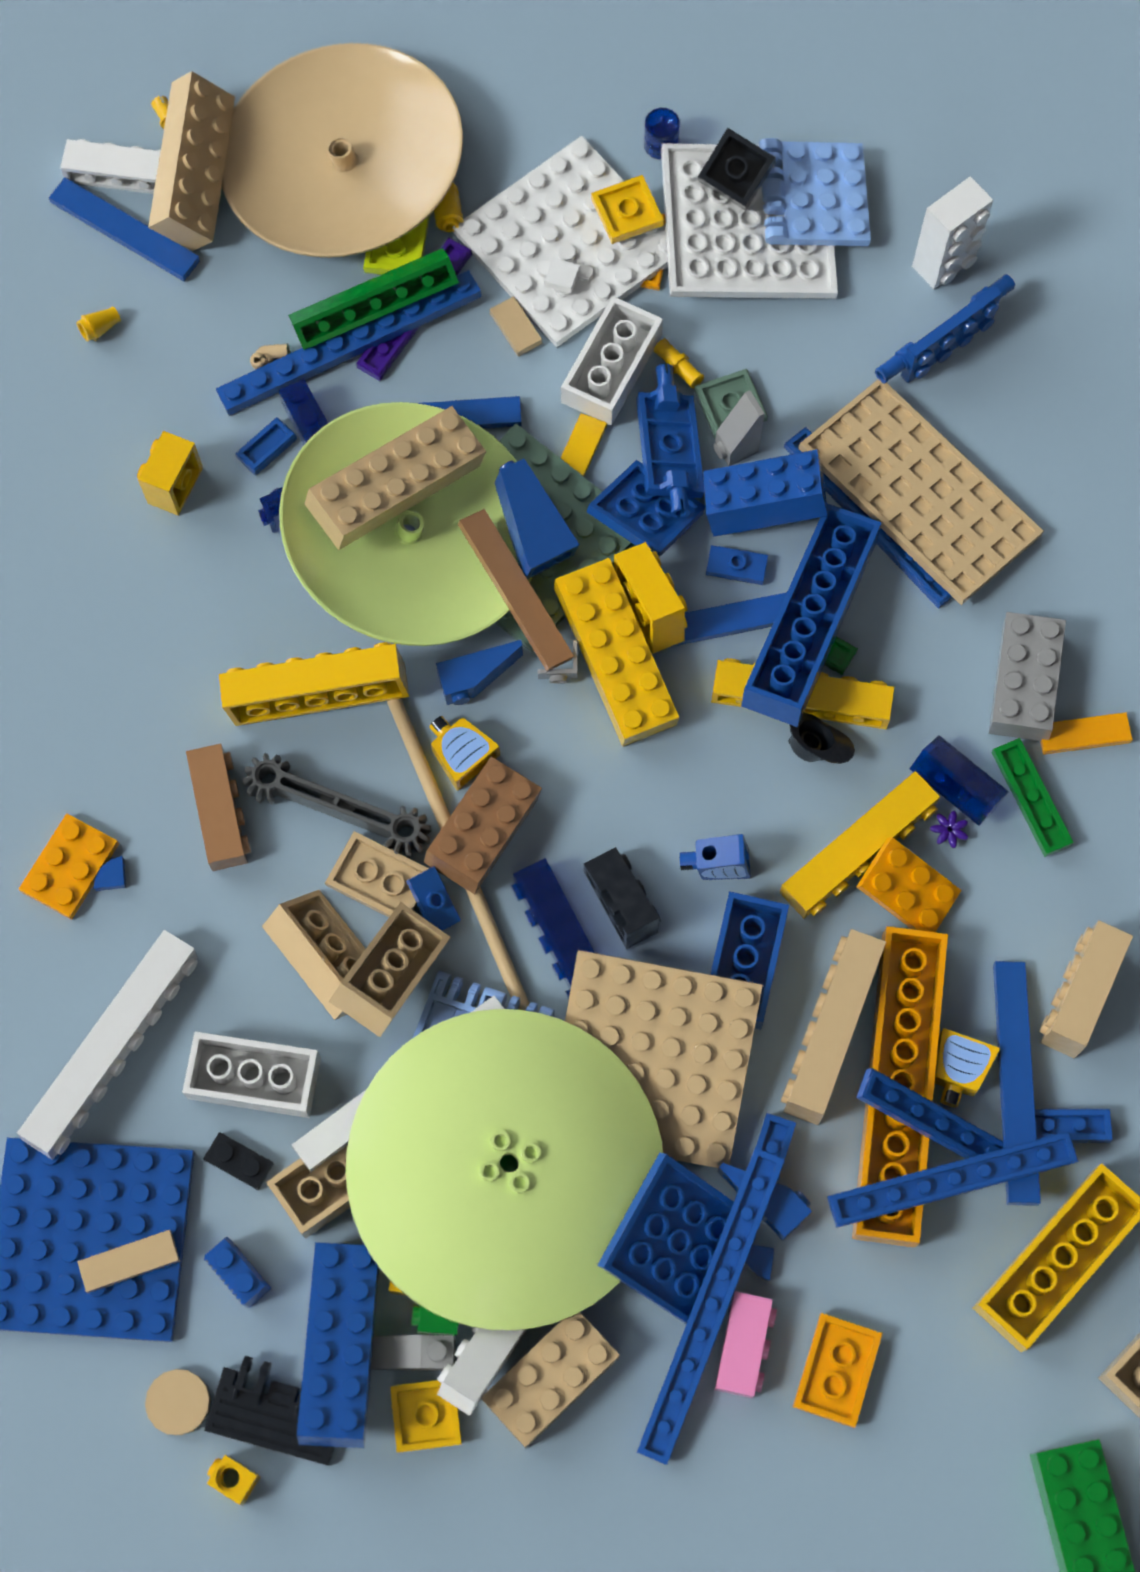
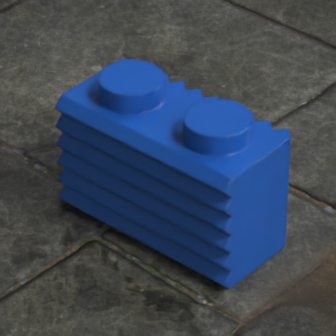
M225 1237L204 1255V1260L244 1307L250 1308L271 1290L269 1284L228 1237Z

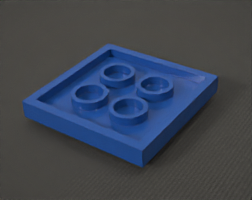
M636 459L589 504L587 513L635 546L646 542L651 552L656 551L658 556L661 557L703 515L706 506L695 498L688 497L689 516L680 518L679 511H677L678 517H672L670 496L646 495L643 464Z

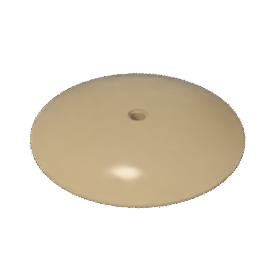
M345 43L323 46L289 58L265 73L246 91L234 107L222 180L223 192L235 215L251 232L265 242L282 250L310 257L330 258L356 255L380 248L406 235L422 223L441 203L449 191L457 174L463 149V130L457 105L444 82L430 68L412 56L398 50L366 43Z

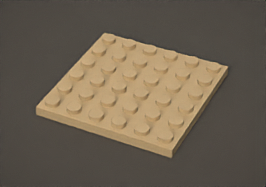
M578 950L565 1022L579 1027L598 1039L627 1066L649 1100L657 1120L664 1154H667L674 1160L719 1168L722 1163L730 1165L763 985Z

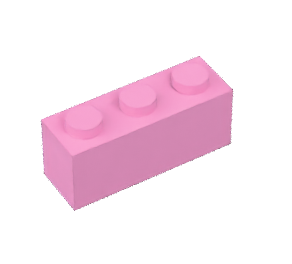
M734 1292L714 1390L753 1398L755 1391L761 1392L765 1374L759 1372L761 1359L767 1360L771 1341L765 1340L767 1327H774L777 1309L771 1308L772 1299Z

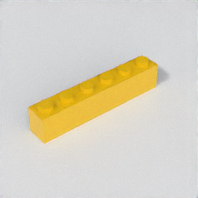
M733 658L718 660L711 703L741 707L744 688L755 663L753 665L743 664L741 661ZM821 672L804 712L813 714L821 720L887 729L890 721L894 687L887 686V683L882 681L867 683L858 681L857 678L851 676L835 678Z
M916 771L913 772L784 882L781 886L780 894L803 919L809 914L816 916L827 906L825 901L834 894L838 897L850 886L847 882L856 875L860 878L865 874L870 866V862L875 858L887 838L893 837L897 840L900 837L904 840L916 829L914 824L921 818L926 821L938 810L936 805L940 796Z

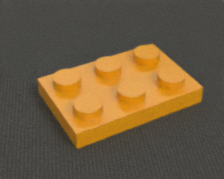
M66 813L18 890L72 920L94 886L98 871L110 860L119 846V842Z
M893 837L886 839L856 886L910 929L929 932L937 931L962 891Z
M820 1313L792 1407L855 1428L883 1333Z

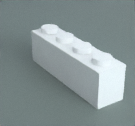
M67 139L60 169L63 177L75 184L154 194L161 149L156 151L143 149L139 146L125 147L109 142L101 144L84 139Z
M472 1327L471 1330L475 1334L470 1341L464 1339L455 1352V1356L458 1359L454 1365L447 1364L441 1372L438 1381L442 1384L437 1395L471 1416L527 1329L504 1331Z

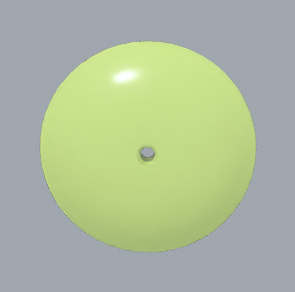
M407 402L381 403L350 411L334 419L316 432L300 449L293 460L284 481L279 507L280 531L287 558L295 575L310 596L326 612L355 631L374 639L407 646L442 645L468 638L487 629L510 611L458 526V523L461 519L485 509L517 561L494 483L498 476L499 468L509 461L517 462V460L493 435L474 422L460 416L486 450L480 467L340 550L336 548L304 503L309 488L445 410L435 406ZM404 525H411L415 530L410 531Z

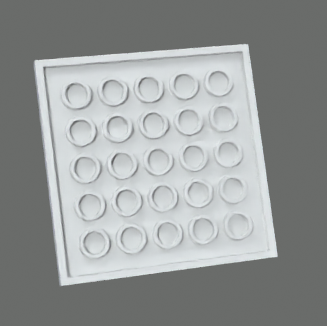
M583 136L577 138L463 219L464 222L458 223L459 228L453 226V233L465 247L472 250L474 257L509 296H514L522 310L556 348L600 317L612 296L623 300L640 288L644 281L651 280L659 270L668 267L665 224L662 227L615 244L611 243L591 200V193L618 184L624 180ZM553 258L580 265V272L572 293L545 286L544 281Z
M662 143L661 158L670 297L836 299L838 286L834 245L767 244L765 241L766 226L764 225V220L770 216L784 217V215L765 214L763 210L765 203L762 198V186L745 211L698 180L699 173L717 144Z

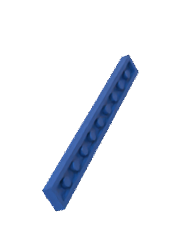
M467 270L456 275L459 281L458 284L303 350L301 348L215 388L227 414L230 416L360 355L369 348L377 347L381 343L394 339L407 331L413 330L481 298V290L471 272Z
M757 1148L754 1149L638 1447L637 1453L668 1465L785 1159Z

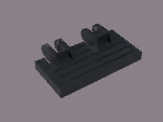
M244 1357L239 1374L237 1370L223 1367L204 1431L330 1466L335 1447L299 1445L297 1427L301 1390L296 1403L299 1392L298 1387L272 1380L268 1395L264 1394L272 1367L271 1362L264 1361L263 1365H261L255 1390L245 1388L253 1365L252 1357Z

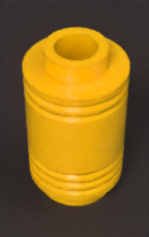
M454 182L441 203L434 210L436 226L445 232H454L453 226L459 228L458 223L464 222L458 187Z

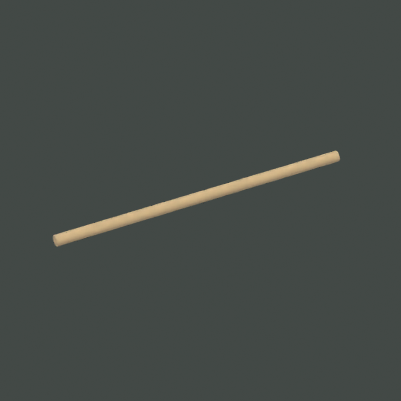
M402 699L388 700L387 704L441 830L451 815ZM479 887L474 895L466 890L510 997H519L520 1006L518 1010L526 1011L529 1005L528 998L483 891Z

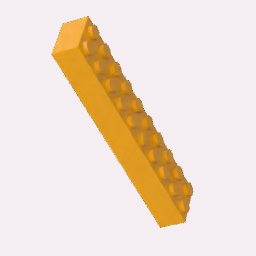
M886 926L882 935V940L886 941L879 963L869 1069L873 1068L933 1102L948 934ZM865 1103L857 1188L926 1170L929 1138ZM923 1205L854 1223L852 1239L915 1248L920 1243Z

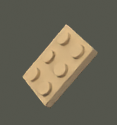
M354 831L326 879L325 884L335 891L390 917L400 902L413 911L415 910L417 903L406 880L429 868L401 854H395L393 850Z

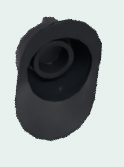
M804 712L798 727L789 724L791 737L788 743L800 759L807 762L825 760L830 763L842 764L853 758L855 748L849 737L813 714Z

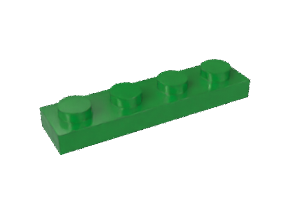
M1018 738L994 748L991 753L1044 857L1072 846L1074 842L1021 739Z

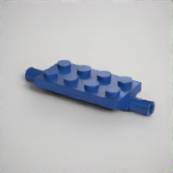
M1008 274L1003 275L989 287L986 286L973 295L970 304L915 344L909 342L896 351L893 357L875 369V375L879 381L885 384L900 372L901 377L907 383L914 378L920 379L929 372L931 366L936 362H944L955 348L966 346L973 339L974 334L980 330L984 332L989 329L995 322L994 316L999 309L1000 299L1014 289V280Z
M659 364L655 368L658 384L656 390L650 393L639 392L636 397L646 495L670 496L672 517L677 518V511H679L680 518H685L690 514L688 497L702 498L705 493L694 396L682 395L674 382L673 365L668 364V371H666L665 364Z

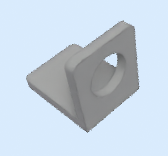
M573 640V669H552L548 672L546 669H538V679H550V683L554 684L567 683V679H578L577 640Z

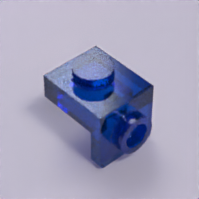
M283 487L277 488L269 495L259 498L262 509L258 510L263 526H270L272 533L278 532L274 517L279 515Z

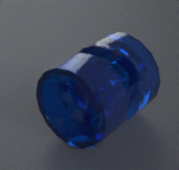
M656 108L649 112L645 118L644 149L650 157L657 160H662V143L679 144L680 119L673 110Z

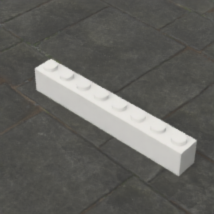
M163 930L18 1130L17 1134L22 1141L52 1160L57 1154L61 1155L70 1143L69 1137L75 1128L79 1129L84 1125L89 1116L88 1110L94 1102L98 1103L104 1097L108 1089L106 1085L113 1076L117 1077L122 1072L126 1064L125 1058L131 1050L134 1052L139 1048L144 1039L143 1033L149 1025L154 1026L162 1014L161 1008L167 1000L171 1001L174 999L180 989L178 984L185 975H191L198 963L196 959L198 957L195 948L168 931Z

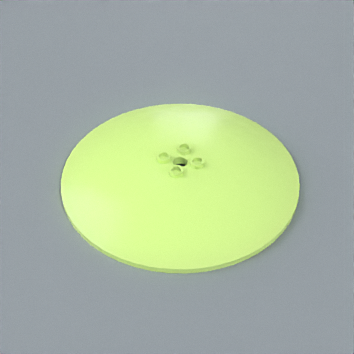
M516 1009L476 1011L450 1018L422 1031L395 1052L377 1072L363 1095L350 1130L346 1153L347 1194L356 1227L369 1254L388 1279L411 1300L434 1314L469 1327L504 1331L533 1329L574 1316L596 1303L620 1282V1280L597 1265L658 1154L663 1153L662 1139L657 1120L640 1084L627 1066L598 1039L579 1027L542 1013ZM504 1155L514 1156L518 1161L517 1169L514 1172L504 1171L500 1166L501 1157Z

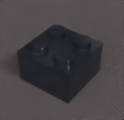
M727 128L699 173L698 180L746 211L775 165L776 157Z

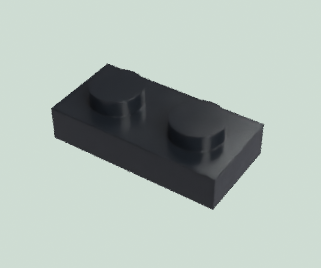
M220 1132L203 1158L205 1162L257 1191L274 1165L271 1160Z

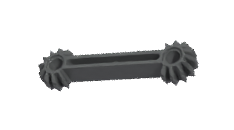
M264 753L263 761L261 762L253 757L252 762L255 767L248 766L244 769L248 775L243 778L244 785L248 786L247 793L249 796L256 795V800L260 804L266 797L269 804L272 805L275 802V796L283 797L386 837L388 839L384 844L385 847L389 849L394 848L395 854H401L405 850L407 858L412 857V849L422 853L423 848L421 844L430 843V837L427 834L432 832L431 825L426 824L428 819L425 814L418 816V809L415 807L411 809L409 814L405 806L400 807L401 814L399 815L390 813L287 773L291 767L289 762L281 763V757L277 754L270 760L269 755ZM267 774L276 775L272 783L265 784L261 781ZM286 786H291V787L296 788V789H298V790H301V791H304V792L309 793V794H311V795L317 796V797H319L320 799H317V798H315V797H312V796H310V795L304 794V793H302V792H299V791H297V790H294V789L289 788V787H286ZM354 811H355V812H358V813H360V814L366 815V816H368V817H371V818H373V819L379 820V821L384 822V823L389 824V825H385V824L379 823V822H377V821H374V820H372V819L366 818V817H364V816H361V815H359V814L354 813ZM403 827L414 829L413 834L409 837L398 835Z

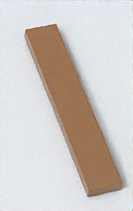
M483 509L461 519L458 526L546 671L548 672L572 660L574 657L573 653L486 510Z

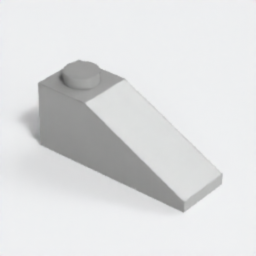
M750 390L744 393L716 431L715 452L720 459H725L728 466L759 452L765 413Z
M448 1335L374 1336L371 1370L443 1371L447 1364L453 1366L455 1363L456 1338Z

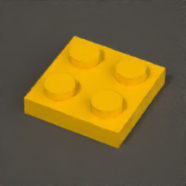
M643 175L591 193V200L612 244L664 226V219Z
M438 1380L390 1386L397 1453L462 1445L458 1408L437 1395L442 1384Z

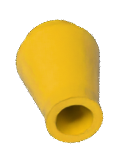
M112 306L108 309L82 315L81 319L76 323L82 337L88 342L90 340L96 341L111 327L120 322L121 318L116 308Z

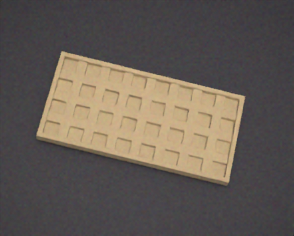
M879 379L799 445L798 449L801 452L818 449L823 473L871 519L882 522L880 528L960 605L964 604L1039 539L1044 532L887 383L883 384Z

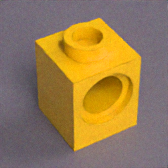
M224 1455L222 1459L216 1458L207 1472L210 1479L206 1484L238 1505L244 1506L261 1476L232 1457ZM230 1469H235L239 1473V1482L233 1488H228L224 1484V1475Z

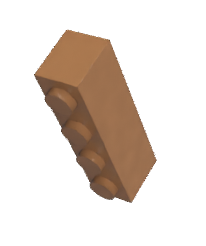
M221 743L186 751L207 860L211 870L217 871L248 864L246 854L251 853L248 836H242L240 826L245 825L242 808H236L235 798L240 797L236 779L231 780L229 770L234 769L231 753H225Z

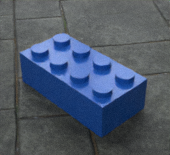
M818 449L703 471L706 515L713 537L828 516L824 473Z
M729 891L710 974L763 985L755 1029L761 1030L789 905Z

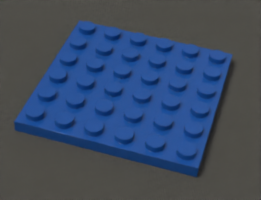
M7 1138L0 1184V1331L173 1343L195 1152L184 1149L70 1142L66 1150L61 1155L57 1154L52 1160L20 1138ZM167 1230L172 1232L180 1262L90 1293L86 1292L77 1261Z

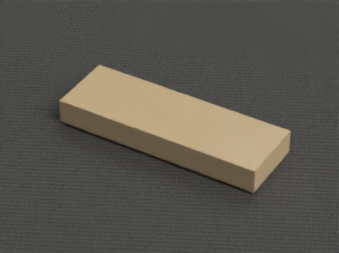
M167 1230L77 1262L87 1293L180 1262L172 1232Z

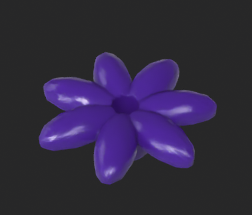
M955 810L950 813L948 820L944 815L938 813L936 817L940 825L930 827L932 832L941 833L937 838V844H942L948 839L950 846L954 849L957 846V838L962 840L968 839V835L961 830L968 825V821H957Z

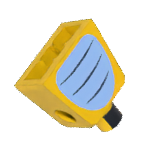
M439 716L429 726L437 736L431 743L432 752L457 791L481 772L491 756L495 759L500 756L499 745L465 718L459 719L451 726L443 716Z
M943 1028L938 1039L935 1084L944 1087L940 1102L946 1106L958 1108L962 1093L974 1096L983 1083L1000 1048Z

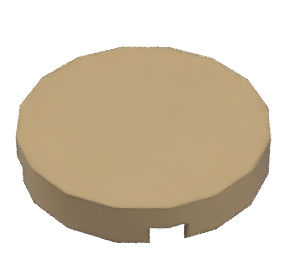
M174 1369L162 1373L152 1382L146 1394L145 1408L148 1419L155 1428L165 1434L181 1436L196 1430L206 1419L210 1409L211 1398L207 1385L199 1376L188 1370Z

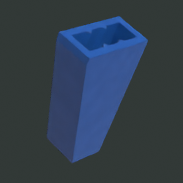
M522 459L518 462L509 461L499 468V473L494 483L518 565L526 578L530 579L573 557L580 544L526 460Z

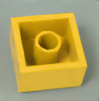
M166 431L162 432L159 439L154 440L150 449V457L146 464L143 463L140 466L137 474L138 482L148 504L179 516L203 469L195 443Z

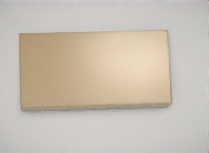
M514 296L489 309L490 315L518 357L542 344V338Z

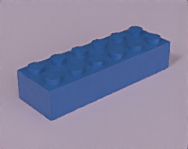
M315 1242L297 1427L299 1445L365 1448L379 1267L365 1245Z

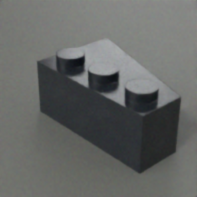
M615 847L583 863L584 873L626 949L658 933L659 922H661L660 916L648 900L642 883L639 879L636 880L630 871L632 866L625 854L620 855Z

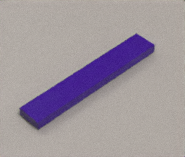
M449 237L441 247L449 256L454 271L458 275L472 256V250ZM419 327L385 343H381L377 347L374 346L367 349L357 361L356 367L381 381Z

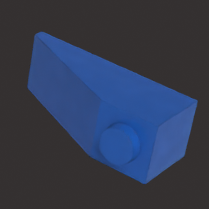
M517 640L436 663L437 674L446 704L463 705L468 703L471 698H475L523 656L522 641Z
M722 1163L717 1172L738 1193L746 1171ZM776 1183L762 1220L783 1241L811 1214L812 1210L809 1208L811 1203L799 1190L795 1193L791 1188Z

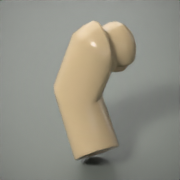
M289 344L261 346L250 357V363L254 369H258L273 362L275 359L290 354Z

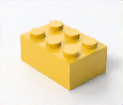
M644 542L614 554V569L651 652L654 654L685 641V628H687L685 612L688 610L687 604L682 595L676 594L670 574L663 572L657 552H651L647 543Z

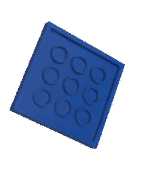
M659 1153L597 1266L684 1324H687L734 1201L667 1154Z

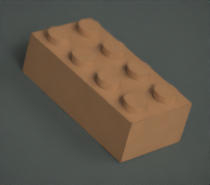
M491 756L427 849L424 863L430 867L435 866L439 873L475 895L538 801L542 788Z

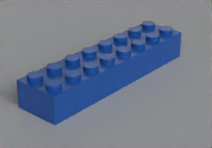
M828 503V516L820 517L746 683L741 707L795 727L799 725L875 548L882 523Z

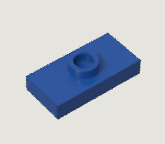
M711 545L706 575L763 585L768 555Z
M435 866L406 880L424 919L442 931L461 921Z

